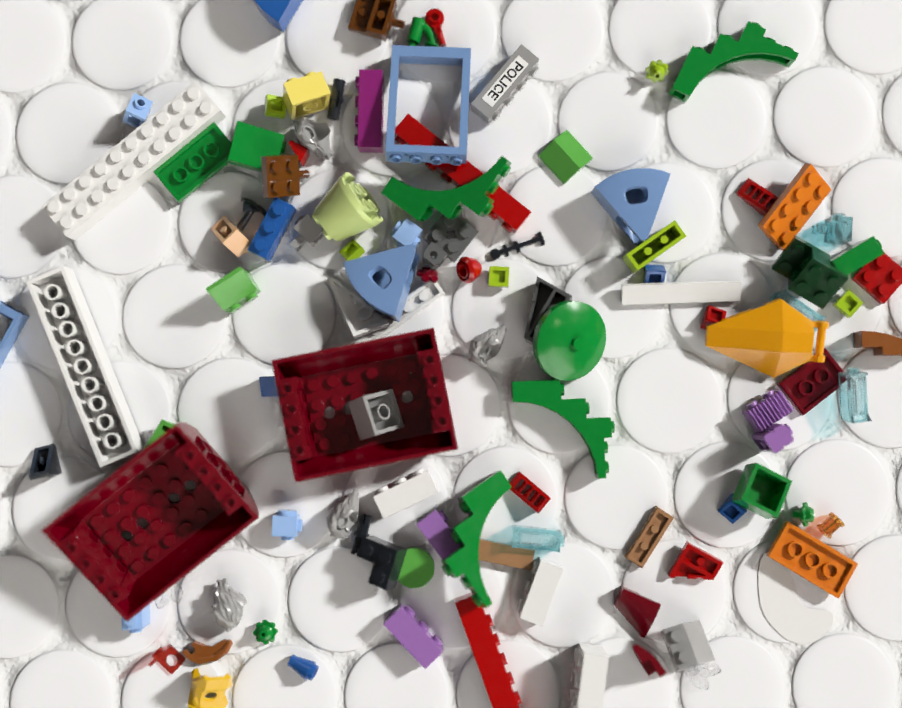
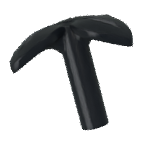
M246 197L241 198V201L244 202L243 212L245 213L236 226L241 231L245 229L255 212H260L264 216L267 213L261 205Z

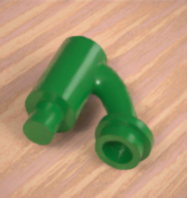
M413 17L406 39L408 46L419 45L422 33L424 32L428 40L425 42V46L439 47L435 43L433 32L429 25L425 23V20Z

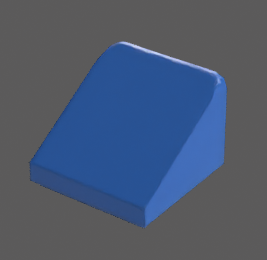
M645 265L643 283H664L665 267L663 265Z
M275 376L259 377L261 396H278Z
M734 493L730 494L717 510L732 524L747 512L746 508L731 501Z

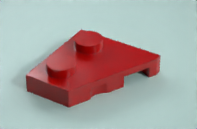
M686 541L669 570L668 576L671 578L678 576L687 577L688 579L703 578L705 580H714L724 562Z

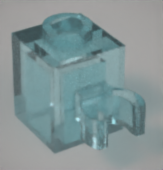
M843 213L832 214L831 217L825 219V224L812 226V234H824V243L845 244L852 241L853 217H845Z

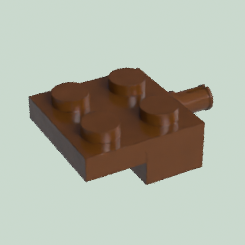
M356 0L348 30L386 41L392 26L404 29L405 21L394 17L397 7L396 0Z
M298 155L261 156L263 197L273 198L300 195V179L309 178L310 175H303L309 174L308 170L299 171Z

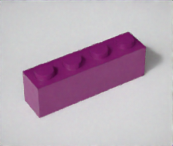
M359 69V76L355 78L356 89H359V96H355V107L358 108V115H355V127H358V134L354 135V144L358 146L360 153H383L384 73L383 70Z

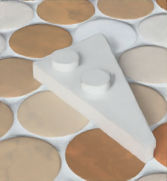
M331 276L327 277L353 339L389 326V321L386 318H382L375 312V309L366 305L355 293L342 286L340 281Z

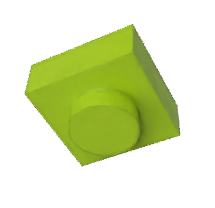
M270 94L265 96V116L285 118L286 106L283 97Z
M354 239L339 251L347 261L360 258L366 252Z
M489 266L488 287L508 288L509 267Z
M845 290L833 306L844 316L850 318L863 302L850 290Z

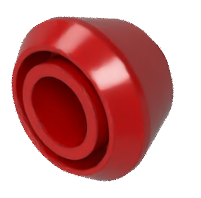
M461 257L456 266L457 275L463 282L472 283L480 276L482 266L475 258Z

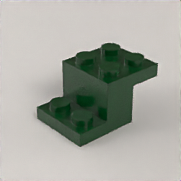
M796 235L771 266L772 270L788 278V290L821 309H824L849 279L847 274L831 266L829 254Z

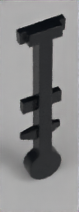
M540 231L537 233V238L519 244L517 241H514V245L510 247L503 245L502 250H491L490 256L493 259H498L501 254L505 253L508 257L509 251L516 249V252L519 253L521 252V247L539 241L541 245H545V241Z

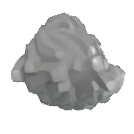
M303 116L293 120L294 134L298 144L311 150L316 156H325L329 160L330 156L334 154L330 149L329 125L326 122L317 123L313 119Z
M503 324L502 327L489 329L475 336L470 343V358L468 361L482 367L487 366V361L497 356L501 349L507 331L506 325Z
M353 489L352 493L342 497L329 511L326 520L331 537H349L350 528L358 521L359 516L358 490Z
M224 578L216 581L218 586L214 590L212 614L216 623L226 629V632H229L240 623L243 607L246 605L247 600L243 594L236 592L229 586L227 579Z

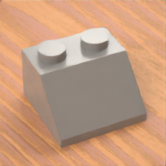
M393 389L365 395L348 402L360 441L405 427Z
M700 620L663 629L661 632L676 673L715 661Z

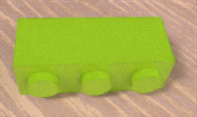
M674 220L631 250L622 259L634 274L684 239L686 235Z

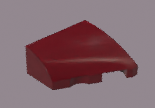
M623 586L620 587L614 601V606L638 634L645 638L661 604Z
M637 644L632 645L636 657L648 676L654 672L659 677L667 674L663 666L651 653Z

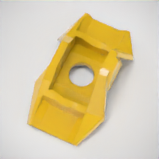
M198 668L192 670L188 707L226 708L228 701L225 692L232 686L229 673L225 676L208 677L206 675L201 676ZM208 693H216V695L212 698L205 697V695Z

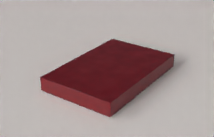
M824 348L823 352L825 362L808 361L777 383L780 390L802 416L850 380L826 348Z

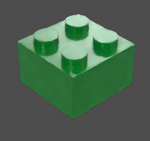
M758 463L747 464L731 501L766 519L778 518L792 481Z

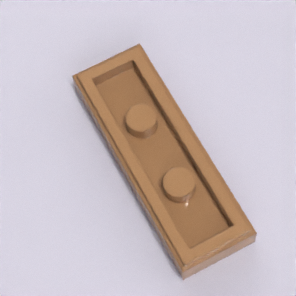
M655 506L624 557L643 568L674 517Z
M480 539L479 560L531 571L535 550Z

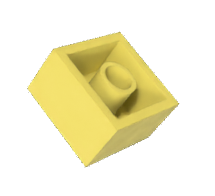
M322 71L317 73L309 72L304 77L298 79L295 77L290 78L283 83V101L291 120L328 109L330 91Z

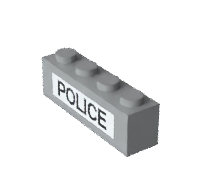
M521 44L473 100L470 110L487 124L492 120L496 121L502 112L500 110L504 105L508 106L513 101L515 92L517 90L520 92L525 87L526 79L529 76L533 77L539 70V58Z

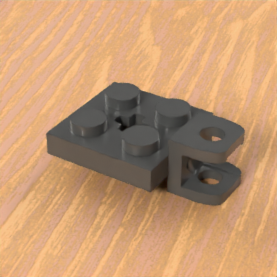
M442 214L423 238L429 246L424 251L422 262L432 270L438 269L446 260V257L455 263L479 231L459 216L452 220ZM453 231L456 238L447 239L448 234L446 232Z

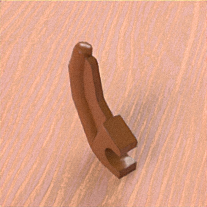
M224 639L213 646L194 641L191 644L194 652H190L186 648L182 653L188 660L197 664L214 662L229 652L233 642L230 639Z

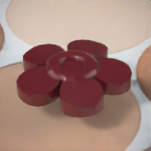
M422 267V269H418L416 272L423 282L427 283L430 280L436 283L438 281V272L435 270L430 271L429 267Z

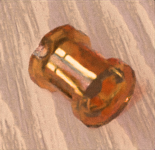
M832 512L828 514L829 517L822 524L816 525L817 529L828 539L832 538V534L839 527L843 528L845 526L842 520Z

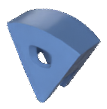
M650 168L630 169L604 179L593 188L591 193L632 243L638 246L650 234L671 173Z
M409 244L343 262L350 282L364 301L382 316L399 322L420 259L419 255L415 253V246Z

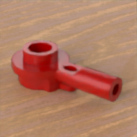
M431 9L425 15V22L434 30L439 47H445L446 42L442 32L444 14L439 9Z

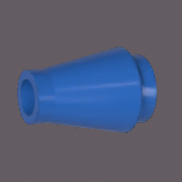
M294 654L287 664L305 681L307 679L312 681L319 669L315 661L301 658Z

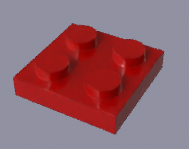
M884 252L881 256L862 266L851 279L881 305L902 284V267Z

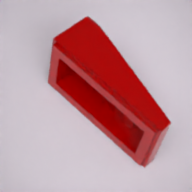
M750 178L746 180L736 193L737 196L763 217L778 199L776 195ZM749 187L753 188L748 195L745 194ZM755 192H758L759 194L755 199L751 198ZM764 197L765 200L760 204L758 201ZM768 202H770L771 205L769 206V208H766L765 206Z
M520 471L510 482L512 486L510 490L537 513L551 499ZM521 479H523L524 482L516 490L514 487ZM529 484L530 488L522 495V490ZM535 489L537 492L528 500L527 497ZM540 495H542L543 498L535 506L533 503L537 500V498Z

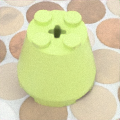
M348 172L339 177L315 208L314 213H312L313 219L323 227V234L328 240L333 238L336 241H341L371 229L383 221V218L379 217L377 213L380 209L365 187L355 183L354 180L356 178Z

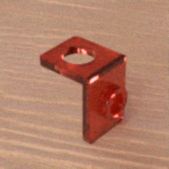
M169 644L164 649L160 647L152 655L154 659L148 666L151 667L158 661L170 674H173L184 663L186 658ZM173 654L177 657L176 665L170 666L167 663L168 655Z

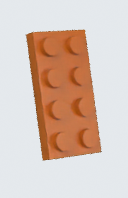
M805 163L758 226L779 250H784L825 199L831 188L812 164Z
M785 521L766 555L838 599L858 565L855 561L788 521Z

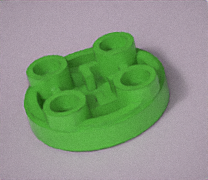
M419 547L407 548L398 581L402 585L413 589L427 585L432 579L435 570L432 556L426 550Z

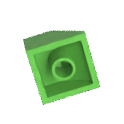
M242 267L236 268L206 288L207 292L221 309L228 313L236 312L241 308V304L246 301L251 302L258 297L257 294L261 292L250 273Z

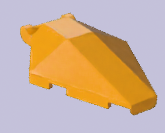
M778 298L758 308L748 309L724 318L720 322L706 326L705 346L774 378L808 361L825 362L823 352L826 329L829 328V322L810 320L788 303ZM814 328H818V329H817L816 346H815V354H812V352H813V343H814V334H815V333H814Z

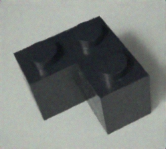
M363 536L357 557L374 563L368 583L384 590L395 588L407 549L375 536Z

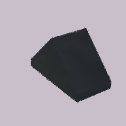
M55 444L34 449L29 473L30 480L62 473Z

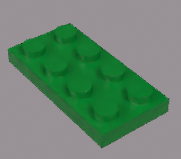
M213 122L153 172L174 198L181 203L228 164L227 159L231 142Z

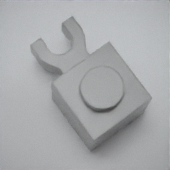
M308 214L302 215L295 221V226L293 227L299 235L290 244L297 251L306 242L314 247L325 236L323 234L324 229Z

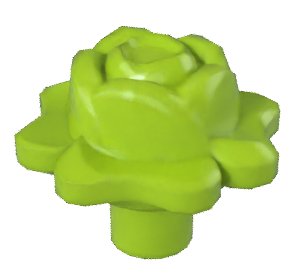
M660 59L656 62L651 61L650 65L645 68L646 78L651 79L653 83H656L658 80L663 81L664 77L669 74L667 70L668 64L663 63Z

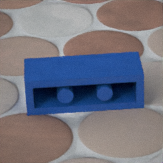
M277 197L274 198L248 248L251 253L269 262L271 261L297 211L294 206Z

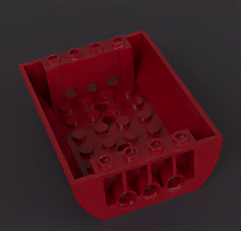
M434 328L272 360L295 483L458 450ZM393 389L405 427L360 441L352 414L348 415L345 413L344 406L359 397ZM406 391H410L413 394V400L409 403L402 400V394ZM328 407H332L335 410V416L331 419L325 416V409Z
M178 422L41 531L128 622L257 520L259 512L247 486L201 433L188 423ZM188 480L194 481L196 488L192 490L187 489L185 482ZM177 493L180 496V500L172 502L169 499V495ZM140 518L146 519L148 526H139L137 520ZM129 531L132 534V538L126 540L121 536V533Z

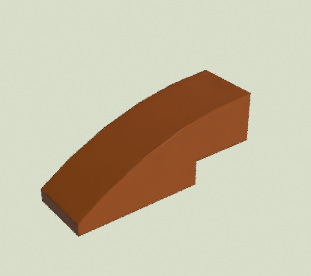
M873 331L853 332L854 348H874V356H902L901 338Z

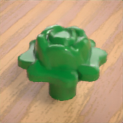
M806 502L803 503L799 510H793L792 512L793 518H799L804 527L808 526V522H813L815 517L814 509L808 507Z
M266 619L262 623L258 622L256 629L253 631V634L257 636L256 641L263 642L265 645L269 641L274 642L275 635L278 633L275 623L269 622Z

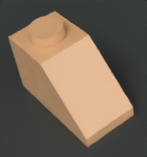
M225 215L210 228L219 240L238 258L248 251L251 242Z

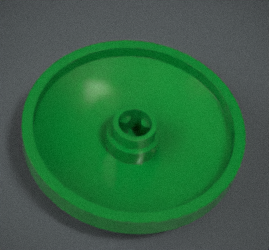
M572 300L560 302L551 307L541 317L533 337V352L539 367L549 376L563 381L576 380L591 372L600 361L606 345V329L600 314L592 306Z

